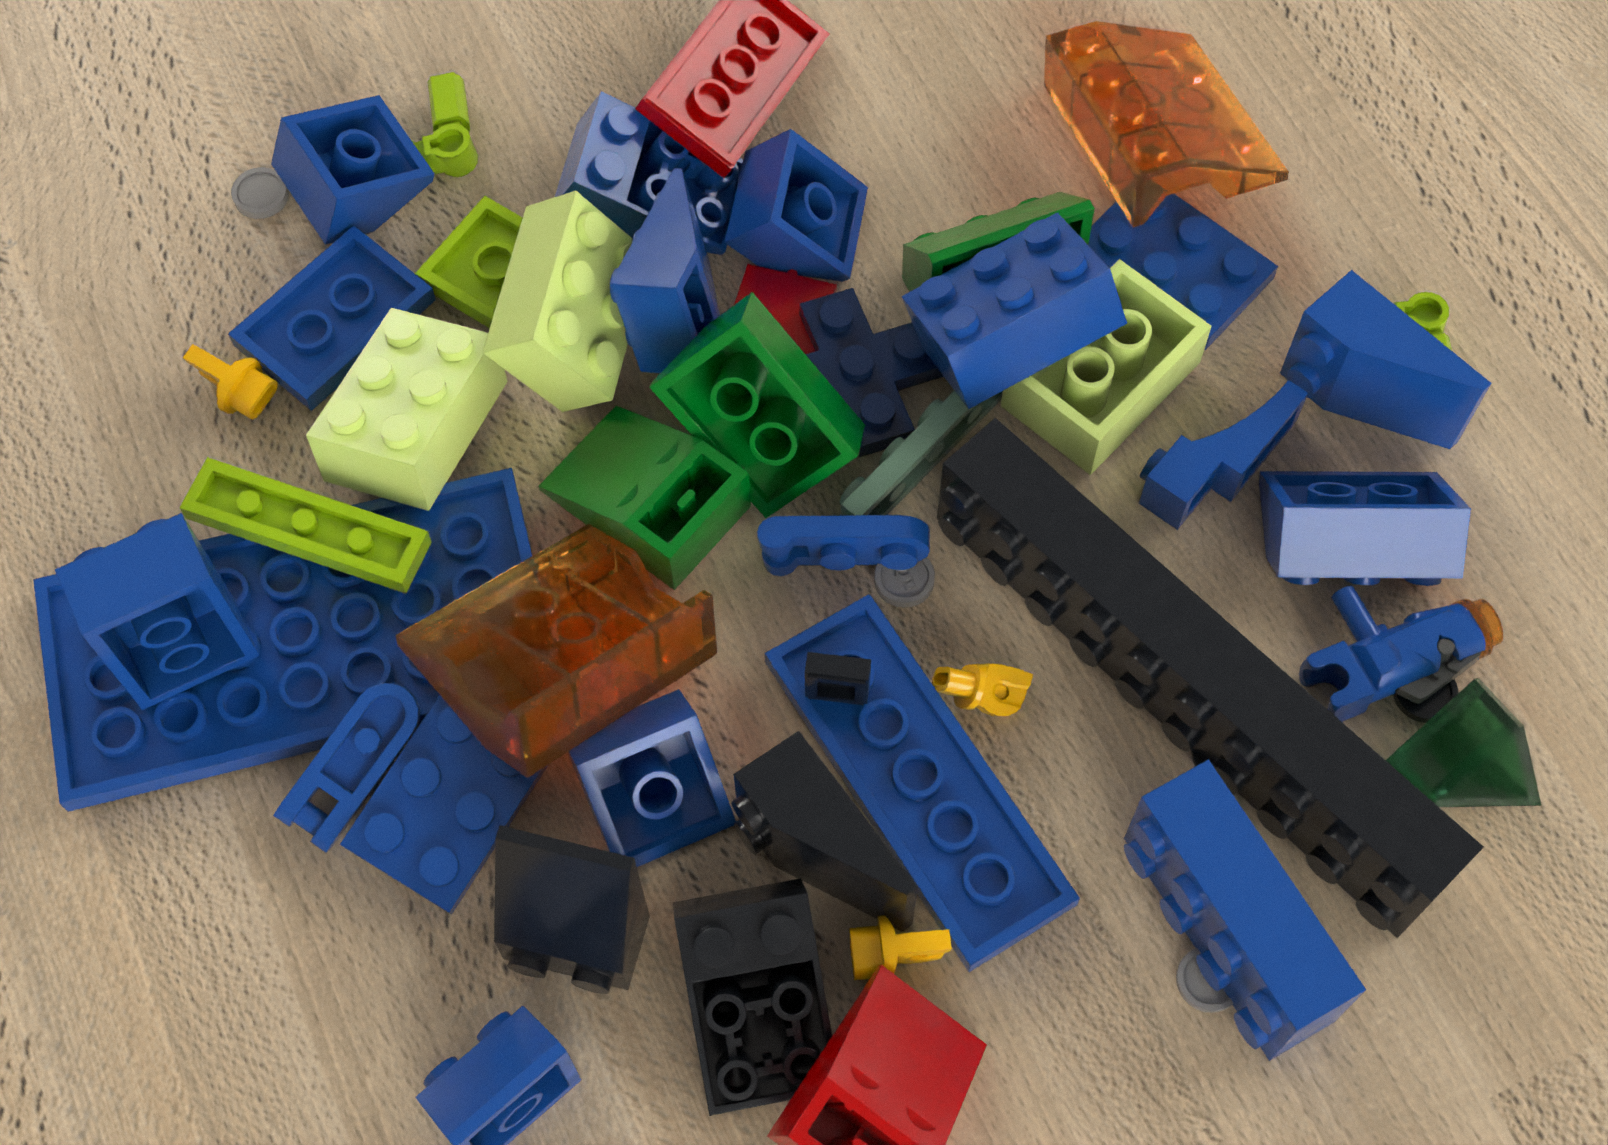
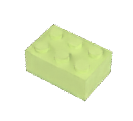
M577 191L526 206L482 353L562 412L612 401L628 343L625 335V326L617 303L613 302L610 295V279L613 271L621 264L633 239Z
M1120 259L1110 270L1127 324L1003 390L1001 399L1002 408L1089 475L1201 362L1212 327Z
M391 308L306 434L323 481L429 511L508 382L505 369L482 353L488 332Z

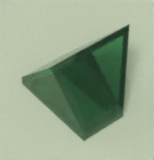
M1479 678L1473 679L1386 759L1391 766L1438 807L1541 806L1524 725Z

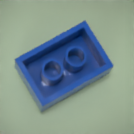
M1058 212L1046 219L1030 224L1024 231L994 247L978 252L972 259L940 276L926 280L920 287L902 296L922 348L968 409L1127 324L1110 268Z
M182 513L169 519L151 521L142 526L137 533L106 547L86 550L79 554L73 562L55 569L82 636L142 710L260 656L233 595Z

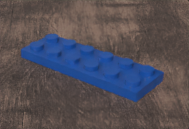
M870 594L765 653L766 665L879 837L917 885V895L940 930L949 929L951 946L968 972L976 969L1078 905L1080 897ZM807 652L871 659L868 703L856 705L808 699L805 696Z

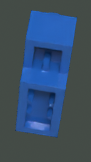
M1288 380L1262 407L1229 428L1194 441H1190L1181 435L1168 452L1161 448L1157 449L1140 473V478L1145 481L1139 504L1178 530L1211 489L1231 502L1296 423L1308 392Z

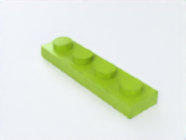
M209 457L205 460L179 507L188 520L405 594L432 543L426 530Z

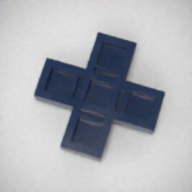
M853 288L800 303L799 314L815 349V352L806 354V356L865 424L858 457L885 450L898 437H902L905 440L915 428L898 391L944 377L922 348L913 323H907L873 334Z

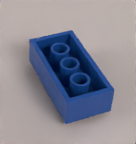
M1209 759L1141 797L1124 836V840L1127 843L1124 845L1125 855L1137 875L1142 879L1149 877L1162 896L1160 907L1172 929L1178 934L1185 932L1194 947L1200 951L1201 954L1196 956V961L1207 983L1215 991L1224 989L1227 996L1231 998L1232 1005L1237 1011L1234 1013V1021L1244 1040L1253 1049L1260 1047L1268 1060L1271 1061L1336 1022L1366 991V988Z

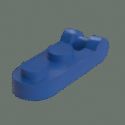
M904 515L774 516L762 521L757 530L764 567L775 576L788 575L797 566L822 565L827 569L837 571L848 570L855 565L882 564L884 567L892 570H907L916 566L917 562L925 559L930 551V528L928 524L921 519Z
M379 683L365 690L281 802L273 816L288 827L292 826L293 823L300 826L313 836L310 842L327 853L416 731L420 722V707L416 697L410 690L397 683ZM319 788L338 800V803L329 815L310 802Z

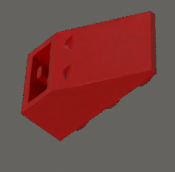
M879 965L773 1125L767 1137L778 1145H946L987 1044L883 965Z

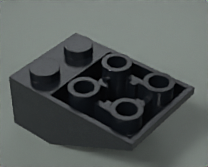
M799 878L673 902L675 926L709 1116L791 1100L832 1037L809 899L802 879Z

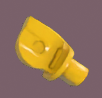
M194 344L191 345L183 356L187 363L199 370L200 375L217 386L218 408L227 414H233L238 411L253 420L261 414L277 391L278 382L262 373V366L255 358H243L235 361L232 365H228Z
M1002 664L965 665L961 670L947 666L938 667L935 670L932 685L937 692L954 696V703L960 709L972 710L977 707L982 713L990 716H1009L1021 709L1034 674Z
M885 915L877 916V926L849 928L854 980L870 979L879 965H883L894 974L897 964L923 963L938 960L943 957L945 952H950L952 949L949 929L895 934L893 925Z

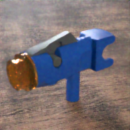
M1352 585L1346 586L1336 591L1331 598L1357 642L1347 645L1345 641H1341L1310 654L1300 666L1299 680L1306 687L1319 683H1329L1335 686L1338 691L1331 695L1328 710L1341 722L1365 713L1369 704L1395 693L1419 704L1465 672L1477 660L1489 656L1492 653L1493 647L1502 643L1503 628L1496 611L1486 600L1477 599L1471 601L1463 598L1452 603V605L1412 613L1404 619L1403 624L1387 629L1385 624H1375Z

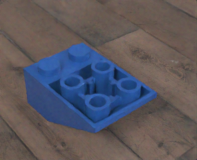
M601 91L576 125L555 197L577 191L633 239L635 232L641 228L653 207L655 196L663 189L673 169H682L707 253L723 255L727 248V244L724 241L743 159L739 158L731 171L723 178L635 109L636 107Z
M677 168L673 169L663 189L655 196L653 207L641 228L635 232L630 248L619 267L613 271L610 279V295L613 302L617 303L625 326L627 343L633 349L641 372L661 373L710 322L720 316L707 250L683 171Z

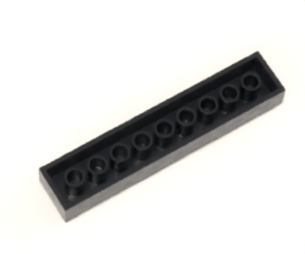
M994 418L943 462L937 520L946 537L958 546L966 545L981 559L982 566L987 574L995 582L1002 586L1009 584L1025 599V604L1030 613L1039 622L1046 626L1053 624L1070 640L1071 648L1084 663L1091 667L1098 665L1115 681V686L1120 695L1130 705L1138 709L1144 707L1162 724L1161 727L1166 737L1176 747L1183 751H1192L1193 749L1204 761L1209 759L1233 795L1239 794L1257 810V816L1262 825L1276 837L1281 839L1288 838L1306 855L1309 867L1322 880L1330 884L1337 883L1356 900V907L1360 914L1374 927L1380 930L1388 929L1398 938L1484 848L1483 845L999 420Z

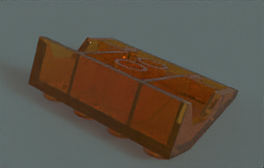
M1094 21L1046 35L1044 87L1133 228L1144 225L1163 199L1170 194L1209 183L1223 197L1228 199L1288 180L1289 171L1192 34Z
M590 524L583 526L396 634L397 645L481 744L492 754L527 778L717 654L713 595L703 590L684 603L674 599L655 587L637 551Z

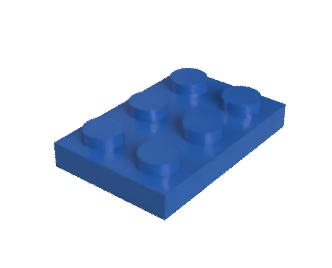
M1145 173L1091 227L1088 246L1109 268L1119 259L1212 326L1205 350L1274 279L1278 269V265Z
M352 226L230 331L228 335L233 345L248 358L251 357L258 360L265 373L312 411L338 388L391 308L420 315L436 301L430 285L357 227Z
M448 682L340 845L452 915L495 849V838L499 826L509 827L557 753L556 748Z

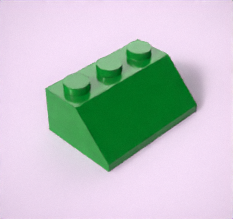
M1057 192L1042 198L1026 199L1016 207L989 216L979 215L973 217L965 224L938 233L929 232L922 234L913 241L903 244L902 279L910 292L920 287L926 280L946 273L972 259L978 252L998 245L1024 231L1030 224L1046 219L1057 212L1088 245L1095 208L1090 199Z
M753 292L710 322L652 381L649 387L692 436L704 440L749 472L751 503L765 518L858 457L865 424Z

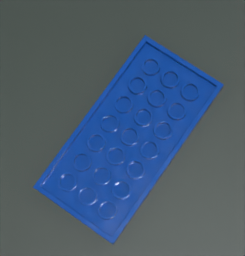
M512 468L447 482L429 511L385 498L352 505L428 531L432 543L406 594L232 534L199 540L233 595L260 656L144 710L139 707L82 636L57 574L33 579L59 804L69 812L318 751L323 747L358 697L369 687L379 683H397L410 690L416 697L420 707V722L418 726L448 682L490 708L564 690Z

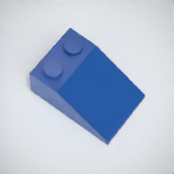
M1353 270L1349 271L1303 312L1280 374L1287 381L1293 382L1308 392L1307 398H1310L1323 410L1447 449H1451L1458 443L1492 384Z

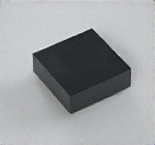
M807 652L805 696L808 699L856 705L867 704L870 688L871 659Z

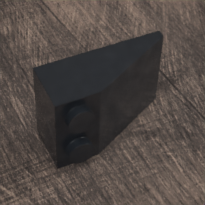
M797 731L733 774L736 799L731 804L739 820L734 822V826L742 841L754 855L763 850L776 868L798 879L801 878L802 881L876 919L877 916L885 915L893 927L901 932L913 924L918 890L917 885L800 731Z
M500 825L495 838L494 943L502 958L509 960L507 967L517 973L535 978H545L547 970L572 976L571 983L574 986L599 994H608L611 986L629 990L650 918L635 859Z

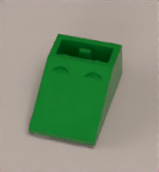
M617 405L538 486L542 493L673 590L684 581L751 507L749 472L704 440Z

